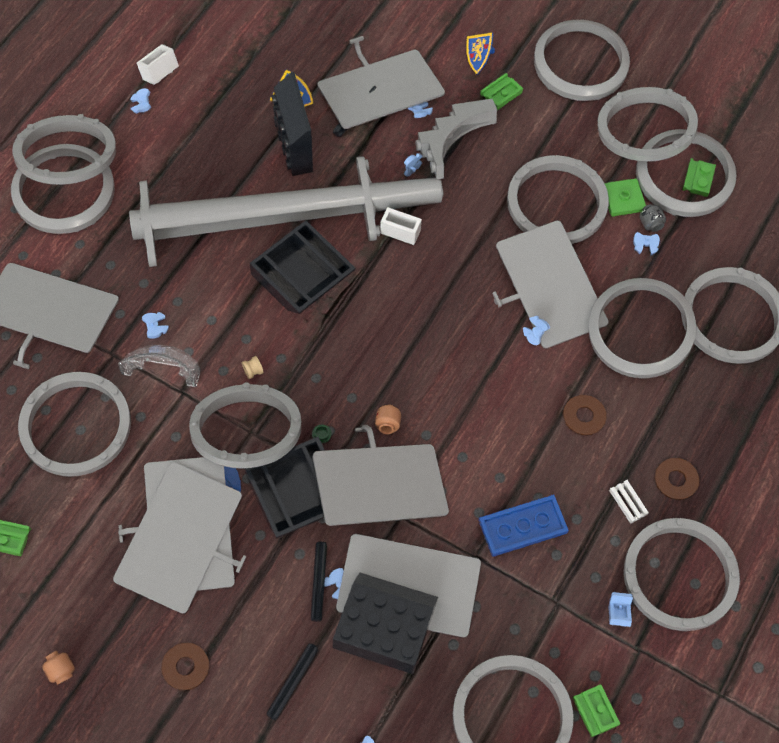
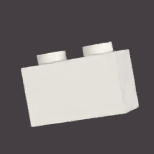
M162 44L137 62L142 79L153 85L160 82L162 78L172 73L179 66L173 49Z
M387 207L381 220L380 233L414 245L421 231L422 219Z

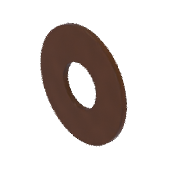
M578 395L571 398L563 410L566 425L573 432L581 435L597 433L603 428L607 418L603 404L598 399L589 395ZM580 408H588L593 413V419L589 422H582L577 418V411Z
M670 458L664 460L657 467L655 483L660 492L665 496L675 500H683L691 497L696 492L699 486V475L695 467L688 461L681 458ZM673 471L681 472L685 476V484L680 487L672 485L669 481V474Z
M177 644L168 650L163 658L161 666L162 675L165 681L175 689L190 690L196 688L205 680L209 671L207 654L196 644ZM188 657L194 661L195 668L191 674L181 675L177 672L176 664L181 658Z

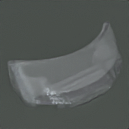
M162 344L138 348L127 354L118 363L121 374L131 376L132 371L136 368L143 369L145 361L180 367L179 375L186 378V385L197 387L201 371L197 362L188 353L179 348Z

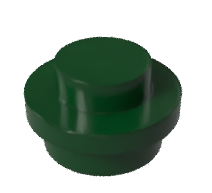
M318 425L312 431V438L319 437L322 444L327 443L331 439V430L326 425Z

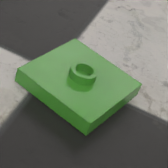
M637 178L604 183L608 192V209L611 217L643 211L642 209L646 204Z

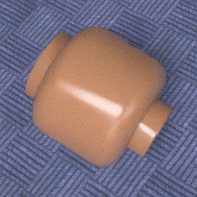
M393 405L381 406L376 413V428L383 434L396 432L401 422L400 410Z
M55 651L45 657L47 661L43 664L42 668L51 683L56 682L58 685L73 677L72 673L75 668L67 653L58 654Z

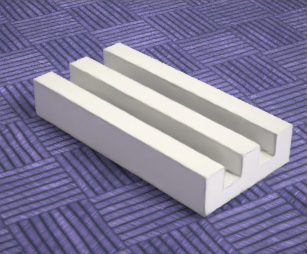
M628 480L618 484L616 487L610 488V493L630 524L648 515L649 512ZM617 491L621 492L626 503L635 514V517L632 516L631 512L629 511V509L627 508V506L625 505Z

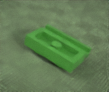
M505 73L482 89L480 95L484 96L486 100L493 99L497 110H499L523 92V88Z
M691 158L683 191L689 190L690 193L708 197L716 165L700 160L698 162L693 161Z
M0 520V552L22 556L28 534L31 531L30 526Z
M602 685L573 696V701L591 738L620 725Z

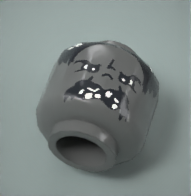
M646 205L642 209L643 211L640 213L639 218L647 231L657 232L664 227L666 216L660 206Z

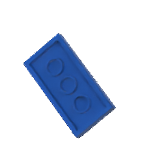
M554 495L479 518V523L492 557L567 534L569 531Z

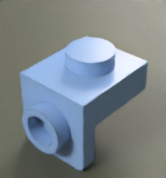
M612 592L608 606L610 625L631 626L632 594Z

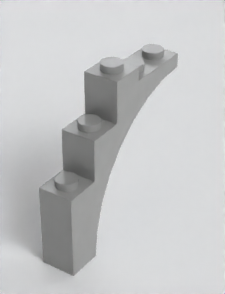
M493 99L453 104L452 112H449L448 117L435 118V126H433L432 131L418 132V140L415 141L416 149L420 151L423 157H427V160L431 161V172L435 173L436 179L444 178L443 159L447 150L457 139L471 130L496 123L497 108Z

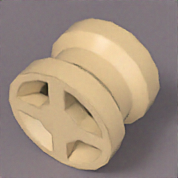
M256 356L252 357L250 361L241 362L248 379H252L256 374L264 373Z

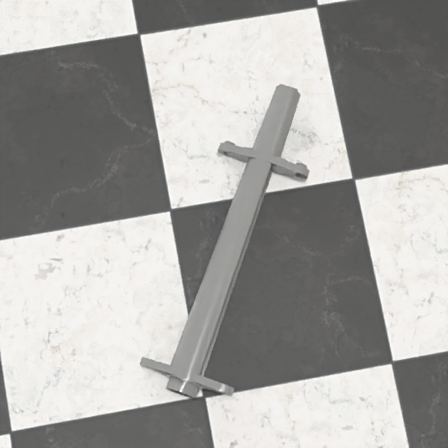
M364 156L356 157L358 185L150 205L147 180L139 181L141 194L140 209L129 211L133 240L144 239L147 247L149 267L157 266L155 240L364 212L369 241L377 240V236H380L379 225H375V212L385 211L387 207L399 209L441 203L443 189L441 179L436 178L372 183L367 173V170H369L368 159L365 160Z

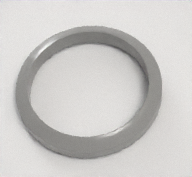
M568 20L550 27L539 38L534 53L535 70L547 88L560 96L579 101L600 100L614 93L625 81L630 64L629 52L623 40L610 28L588 20ZM572 31L589 32L602 37L613 46L619 57L620 68L611 79L601 84L592 86L575 85L560 79L550 70L545 61L544 50L550 41L561 34Z
M641 87L618 92L616 96L605 103L598 116V133L604 145L615 154L636 161H659L681 153L693 142L698 127L697 113L686 97L673 92L672 89ZM638 103H657L668 106L680 113L685 119L688 128L679 140L674 141L668 146L657 149H638L616 140L609 132L607 125L614 114L627 106Z
M83 114L78 116H56L43 119L34 124H28L27 128L17 135L13 144V157L19 171L30 179L47 184H72L88 180L108 168L116 155V143L111 130L99 122L98 119L84 117ZM75 131L87 133L101 140L106 146L104 153L99 159H95L94 163L69 172L41 170L34 167L33 164H29L24 158L26 151L34 142L42 137L58 132Z
M686 129L660 133L650 139L642 149H657L661 145L679 140L686 132ZM701 132L696 133L692 144L701 145L707 148L708 151H711L721 162L726 178L724 188L710 199L699 202H686L672 198L663 193L653 183L648 173L647 161H637L636 178L643 194L654 205L660 206L662 210L674 216L697 217L712 213L727 202L735 187L736 168L731 155L718 141Z
M59 144L35 152L26 161L37 167L44 161L61 156L79 157L91 163H94L95 159H99L101 156L95 151L80 145ZM108 167L101 172L103 175V188L95 203L78 215L62 219L43 217L25 205L22 199V189L27 176L17 169L11 185V196L14 206L20 217L35 229L53 234L78 232L95 224L110 207L115 191L111 169Z
M544 156L527 162L515 173L508 189V209L516 225L523 232L538 228V226L532 224L524 216L519 207L517 192L521 185L537 173L558 170L581 178L592 189L597 200V214L592 221L579 230L566 233L571 244L583 241L593 235L602 225L609 203L606 186L597 172L581 160L566 156Z
M733 267L710 270L695 279L684 296L691 308L695 296L702 289L716 283L733 282L747 286L761 295L768 303L774 317V331L771 339L761 347L749 351H733L719 347L709 341L696 325L694 344L699 349L718 360L738 364L758 361L776 349L779 345V292L772 284L761 277L760 274L743 268ZM681 314L682 322H683L684 328H685V330H686L684 318H683V316H682V314Z
M648 278L629 279L608 288L595 302L589 318V338L597 356L612 370L634 378L657 377L678 367L689 355L696 335L694 312L686 298L672 286ZM635 290L652 291L667 297L678 307L684 318L686 335L683 343L671 356L656 363L637 364L619 358L605 345L599 331L600 316L610 301L623 293Z
M87 372L65 373L41 383L25 401L18 421L20 441L30 459L43 470L61 476L86 475L109 464L125 446L131 427L129 407L121 391L106 378ZM89 387L99 390L109 396L119 409V428L109 447L95 458L76 464L59 463L43 456L35 448L31 435L32 422L39 407L49 397L64 389Z
M246 382L243 385H235L218 390L196 405L189 422L190 437L196 450L213 463L231 468L259 467L282 458L296 445L301 434V415L293 400L284 393L268 385H253ZM238 402H260L271 405L280 410L291 424L287 435L277 445L259 453H241V455L227 453V451H220L214 448L203 438L201 429L206 419L212 413L224 406Z
M670 518L647 526L631 543L624 561L625 585L628 593L632 594L634 604L650 620L672 630L694 631L716 623L729 611L738 594L740 582L739 568L731 548L717 532L694 520ZM665 533H684L702 540L712 548L720 559L725 572V592L720 604L710 613L696 618L670 616L654 607L642 593L636 578V559L639 550L646 542Z
M499 656L476 666L461 683L453 705V726L459 743H473L464 721L465 701L473 686L488 674L510 669L529 673L541 680L549 688L556 699L560 712V730L555 743L569 742L573 728L571 700L560 679L543 664L522 656Z

